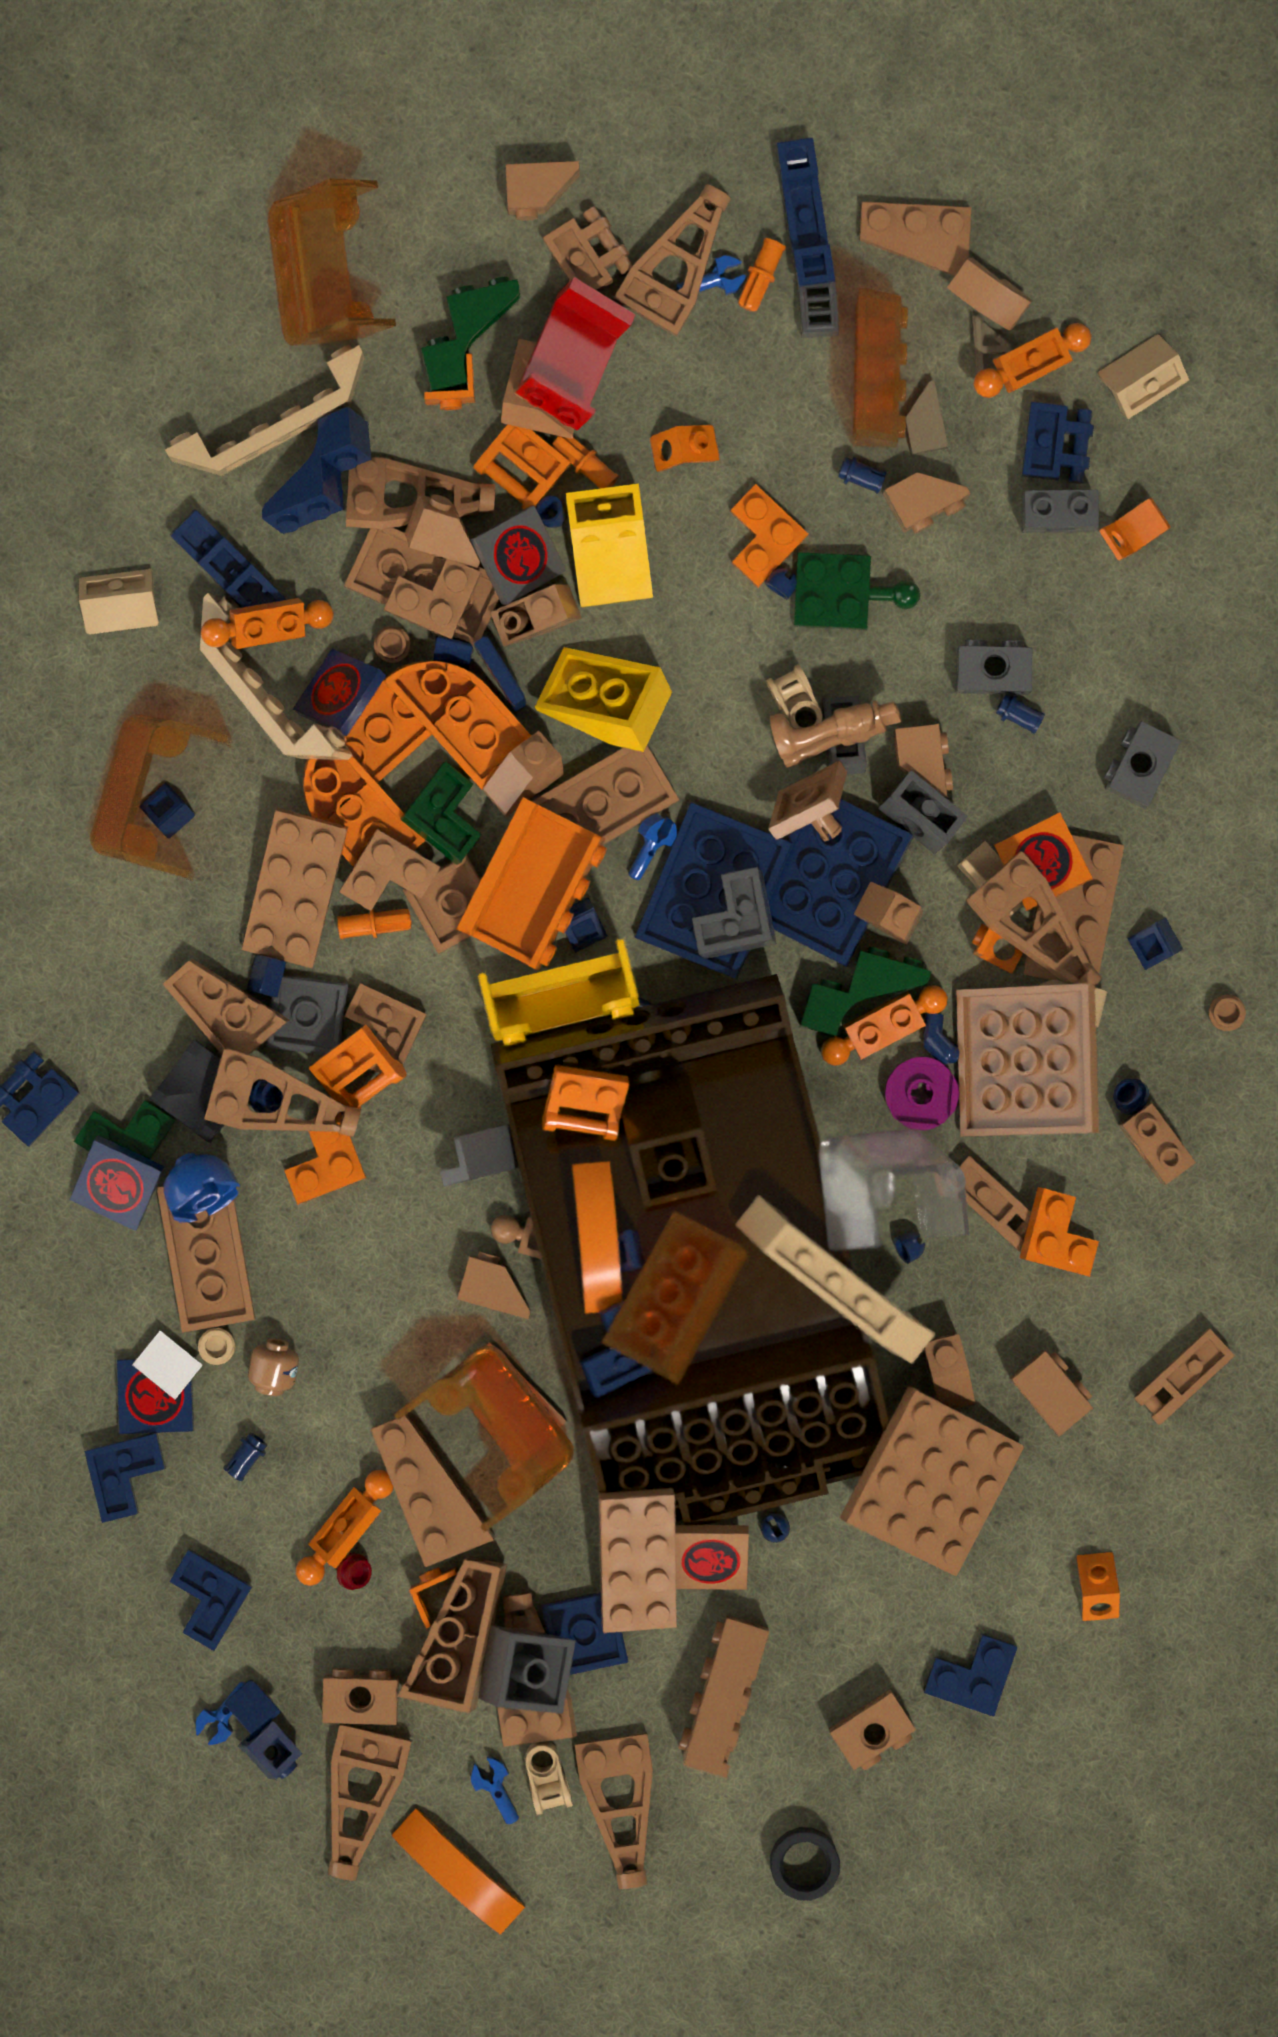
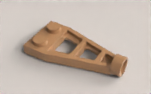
M706 184L699 198L631 267L617 291L614 301L677 337L696 305L722 212L725 211L731 198L718 188ZM704 203L713 207L715 210H707L704 206ZM694 224L704 231V238L700 248L694 255L675 244L677 238L686 226ZM671 255L685 261L688 267L684 285L677 291H673L654 280L652 275L654 268L665 257Z
M371 457V460L349 470L346 527L387 529L408 525L417 500L410 506L388 507L384 502L385 485L389 481H399L412 485L417 491V500L420 494L425 496V490L428 487L450 490L454 495L452 504H454L460 517L479 515V513H494L495 484L471 483L387 458ZM473 497H479L478 501L473 502L472 499Z
M1022 851L1015 855L966 899V902L991 930L1066 984L1089 983L1096 985L1102 979L1101 975L1089 963L1046 878ZM1025 897L1034 898L1044 916L1043 925L1035 932L1024 931L1013 923L1010 918L1011 910ZM1051 929L1057 931L1067 947L1066 954L1059 960L1051 958L1038 944L1039 939ZM1081 969L1083 973L1076 978L1074 972Z
M224 1048L204 1120L237 1129L329 1131L353 1137L361 1109L341 1104L260 1057ZM264 1079L281 1090L283 1099L281 1106L275 1112L256 1113L248 1108V1099L252 1085L256 1080ZM300 1094L315 1100L318 1104L316 1117L312 1120L289 1117L287 1111L292 1095ZM339 1112H343L341 1123L338 1125L335 1117Z
M531 1592L502 1597L505 1627L545 1633L536 1609L533 1606ZM524 1610L525 1615L518 1616L516 1611ZM568 1689L563 1714L498 1707L503 1747L577 1736L572 1699Z
M340 1723L331 1759L332 1859L328 1875L344 1880L356 1881L360 1866L358 1864L404 1777L412 1740ZM359 1767L380 1773L382 1783L375 1797L370 1801L356 1800L350 1795L348 1790V1774L352 1768ZM348 1807L367 1811L369 1815L364 1832L358 1838L347 1836L343 1832L344 1811ZM341 1856H348L351 1858L352 1862L341 1860L339 1858Z
M642 1733L574 1744L579 1780L616 1868L618 1889H630L647 1885L644 1858L653 1773L648 1734ZM630 1775L635 1782L632 1803L622 1808L611 1807L606 1802L601 1790V1782L608 1777ZM632 1815L636 1820V1839L632 1844L620 1845L615 1840L611 1821L613 1818ZM627 1864H634L637 1869L623 1871Z

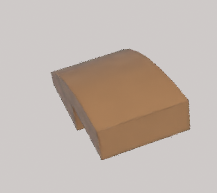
M973 257L965 261L947 287L971 307L1009 331L1013 329L1032 302L1030 298L1005 278L998 279Z

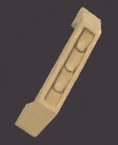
M347 345L331 354L332 360L327 362V365L340 388L335 392L332 388L326 389L313 397L314 403L303 409L299 405L290 408L280 415L281 421L270 427L268 423L255 427L248 432L250 437L238 444L235 440L225 443L216 450L218 455L212 458L199 434L190 435L189 432H185L170 441L171 447L165 449L172 462L222 476L317 425L319 418L350 407L365 358L360 346L358 345L352 349L350 345Z
M207 593L203 598L201 628L211 618H220L226 623H230L229 610L240 608L239 605L227 595L222 597ZM201 637V652L284 755L300 759H350L353 754L345 745L347 740L335 727L331 726L328 728L314 724L305 733L297 723L289 721L282 712L285 709L283 704L276 697L265 691L261 686L263 684L262 678L254 670L247 668L240 660L242 654L231 645V638H229L225 645L215 648L208 646Z
M760 1195L736 1223L767 1255L881 1345L910 1363H913L935 1335L933 1331L906 1310L902 1312L788 1222L787 1216Z

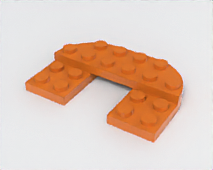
M419 661L395 669L386 675L347 737L345 736L347 740L345 745L353 754L350 759L306 760L303 774V791L311 817L348 826L342 855L353 867L376 829L381 830L414 851L426 841L400 820L404 813L377 783L428 737L433 735L481 790L509 752L531 737V734L492 690L473 673L457 665L442 661Z

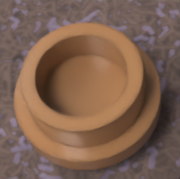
M394 626L386 627L376 635L374 650L377 656L384 662L398 663L409 654L411 647L410 639L401 628Z
M1221 995L1210 1004L1208 1015L1214 1027L1222 1031H1232L1242 1025L1245 1020L1246 1010L1243 1002L1236 996Z

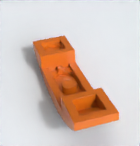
M610 1161L572 1164L585 1313L599 1312L622 1301Z
M415 1808L391 1835L442 1887L500 1935L525 1908L499 1882L496 1883L443 1835V1831L418 1808Z

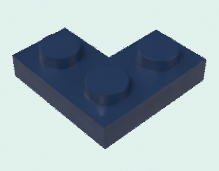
M631 1296L599 1311L612 1346L580 1361L591 1392L597 1397L663 1366L635 1297Z
M158 1433L84 1451L102 1523L138 1514L139 1509L131 1478L166 1469Z
M189 1549L169 1581L201 1600L182 1633L215 1651L253 1586Z
M982 1634L970 1668L935 1657L923 1692L994 1717L1017 1650V1645Z

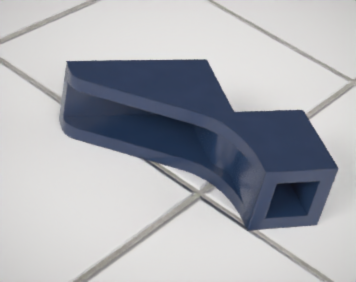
M349 407L319 418L317 441L311 456L264 504L262 519L282 534L294 532L298 528L314 521L326 519L329 515L344 510L341 472L351 470L357 465L371 460L368 422Z

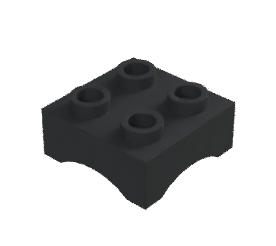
M193 1040L174 1068L149 1099L205 1141L211 1143L224 1126L204 1120L221 1058L197 1040Z

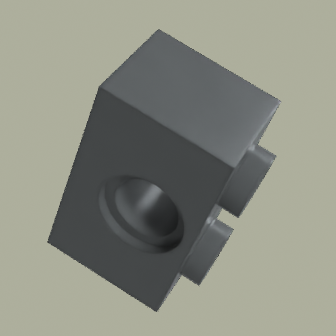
M1025 490L1021 496L1022 533L1095 532L1099 527V490Z
M965 640V646L957 648L956 693L1029 695L1032 692L1033 647H1024V641L1016 640L1002 641V647L987 646L986 640ZM992 657L998 658L1004 666L1003 674L999 676L989 675L984 668L985 660Z
M1143 721L1137 725L1136 729L1130 726L1120 746L1126 748L1120 761L1113 759L1104 776V779L1109 781L1106 790L1143 809L1147 808L1181 740ZM1142 754L1148 759L1149 769L1146 773H1137L1132 769L1130 761L1133 755Z
M912 770L895 785L878 807L880 811L906 832L912 834L916 840L934 854L948 844L968 817Z

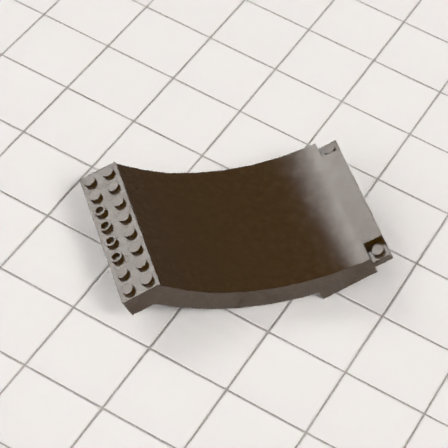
M774 974L633 1009V1015L621 1019H612L611 1015L526 1035V1041L515 1045L504 1046L503 1041L492 1043L491 1049L494 1065L506 1107L539 1252L599 1493L673 1488L675 1495V1521L683 1520L684 1525H704L829 1494L827 1484L861 1476L889 1424L869 1336L859 1326L761 1250L736 1225L760 1195L787 1216L788 1222L853 1272L778 975ZM556 1065L628 1076L629 1086L615 1141L605 1140L603 1135L556 1128L555 1131L542 1130V1117ZM562 1106L559 1107L558 1114L605 1121L607 1114ZM610 1161L617 1235L627 1230L637 1231L640 1236L645 1261L644 1269L620 1272L622 1300L631 1296L637 1298L663 1366L597 1397L591 1392L580 1361L612 1346L600 1313H585L582 1266L572 1164Z

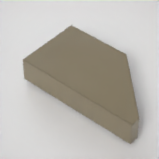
M979 316L972 317L976 374L986 368L997 371L993 359L1012 350L1011 344L991 329Z
M935 380L927 384L905 418L912 456L949 447Z

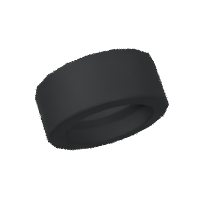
M798 1827L787 1831L776 1841L770 1854V1870L776 1886L785 1895L795 1900L812 1901L823 1897L834 1887L840 1874V1858L835 1844L825 1833L814 1828ZM801 1842L817 1845L824 1852L827 1860L826 1871L823 1877L818 1882L809 1886L798 1885L792 1882L786 1876L783 1868V1859L786 1852L793 1845Z

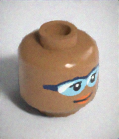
M268 1339L266 1344L257 1345L252 1350L248 1379L250 1383L255 1385L257 1392L270 1396H280L284 1394L285 1390H289L294 1386L299 1357L295 1351L288 1348V1342L281 1339Z

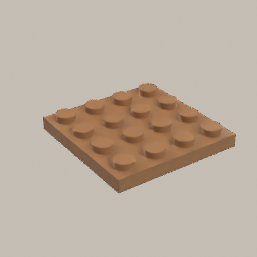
M1095 984L956 990L960 1137L1099 1133Z
M908 1386L839 1518L876 1538L957 1576L1025 1446Z

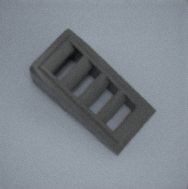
M835 282L803 287L798 286L802 338L838 336L839 321ZM828 288V294L807 295V289ZM829 301V308L808 309V303ZM830 315V321L809 323L810 316Z
M859 695L822 698L824 720L832 716V711L860 704ZM857 742L855 745L834 746L826 750L828 766L840 760L847 770V775L861 774L866 771L867 760L864 742ZM856 755L855 757L837 758V756Z

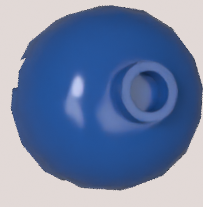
M188 1153L177 1159L175 1166L170 1170L164 1182V1196L174 1220L180 1223L193 1222L198 1220L195 1215L206 1210L210 1216L229 1205L237 1197L239 1192L236 1187H240L231 1168L220 1158L208 1154L195 1155V1153Z

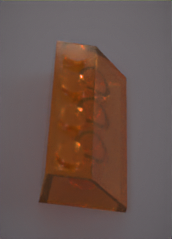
M859 288L855 305L852 447L896 448L898 438H905L906 419L905 416H899V402L906 401V380L900 379V365H906L907 343H900L901 329H907L908 307H901V296L867 288Z
M674 1211L602 1343L678 1385L749 1253L736 1242Z

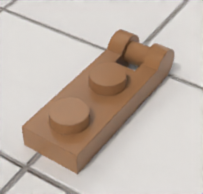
M968 1156L948 1177L944 1184L1016 1250L1021 1252L1031 1211L974 1159ZM1015 1215H1018L1023 1222L1013 1231L1007 1223Z
M1208 1328L1133 1398L1140 1406L1145 1405L1153 1413L1151 1418L1160 1425L1235 1355ZM1162 1388L1172 1396L1164 1404L1155 1395Z

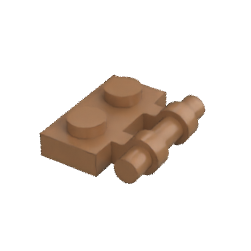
M594 206L583 213L589 226L581 230L573 218L544 236L543 242L569 281L575 277L596 291H600L613 282L612 277L606 270L607 268L616 265L621 275L624 276L633 265L627 257L630 253L624 244L619 245L610 231L612 225L606 217H601ZM598 237L607 251L600 258L589 243L590 240Z

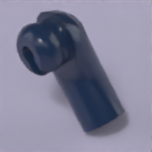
M926 1013V1026L924 1027L923 1038L924 1048L942 1064L957 1062L959 1058L958 1046L942 1034L944 1015Z

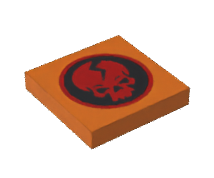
M1060 812L994 845L1004 865L1022 851L1046 878L1055 897L1093 879ZM1025 897L1022 900L1026 911L1039 906L1032 897Z

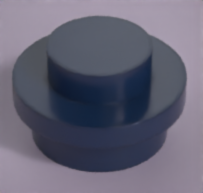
M264 1079L258 1080L253 1084L250 1092V1103L256 1113H272L281 1106L283 1094L277 1086Z
M1139 1079L1122 1080L1115 1087L1113 1093L1116 1107L1127 1115L1135 1114L1143 1109L1149 1098L1147 1085Z

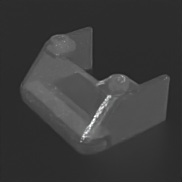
M906 1129L828 1137L822 1143L820 1160L829 1250L879 1247L876 1209L885 1208L891 1203L895 1193L893 1176L913 1174L918 1229L921 1235L919 1239L970 1235L964 1173L952 1159L919 1130Z

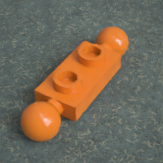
M1073 323L1067 326L1062 336L1058 327L993 359L997 371L991 368L979 371L974 378V388L980 396L985 398L998 395L1002 390L1003 384L1008 393L1013 392L1073 361L1068 350L1072 352L1084 351L1091 343V332L1087 326L1081 323Z
M299 598L229 610L230 623H226L220 618H211L203 624L201 637L208 646L215 648L225 645L229 638H231V645L236 649L305 637V624L315 629H323L330 625L334 614L331 605L324 600H314L305 609L304 602Z
M930 985L922 989L918 1000L913 1001L910 993L906 991L843 1025L848 1037L844 1039L837 1036L830 1037L823 1043L821 1047L822 1058L830 1065H842L848 1060L850 1052L855 1049L862 1060L926 1026L921 1014L924 1012L938 1014L945 1009L948 1001L946 992L939 986Z
M374 1470L369 1473L365 1479L366 1490L364 1492L353 1487L308 1545L316 1553L313 1556L302 1558L296 1566V1576L302 1584L308 1586L318 1584L324 1577V1565L326 1563L336 1569L380 1514L381 1510L374 1502L377 1499L388 1497L394 1488L387 1471Z

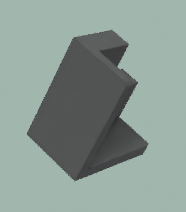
M756 867L722 874L728 911L692 918L699 955L704 959L776 945L763 872Z
M510 1125L455 1137L454 1143L460 1167L440 1173L445 1187L520 1168Z

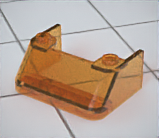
M329 178L279 199L270 207L268 224L284 339L289 345L307 346L361 339L396 326L395 319L374 318L370 307L365 302H352L343 232L352 229L359 218L360 209L357 203V196L378 188L377 180Z
M140 714L128 717L120 729L91 830L90 843L92 848L104 857L193 881L195 874L190 871L155 862L158 850L156 836L150 830L133 825L153 754L167 758L177 757L187 748L190 737L231 748L233 741L226 735L172 720Z
M485 1345L476 1349L408 1400L394 1414L400 1420L426 1399L437 1412L448 1416L455 1415L468 1406L513 1464L500 1475L498 1480V1491L505 1503L495 1509L481 1524L480 1528L483 1532H486L528 1501L570 1464L574 1456L572 1442L504 1353L492 1345Z

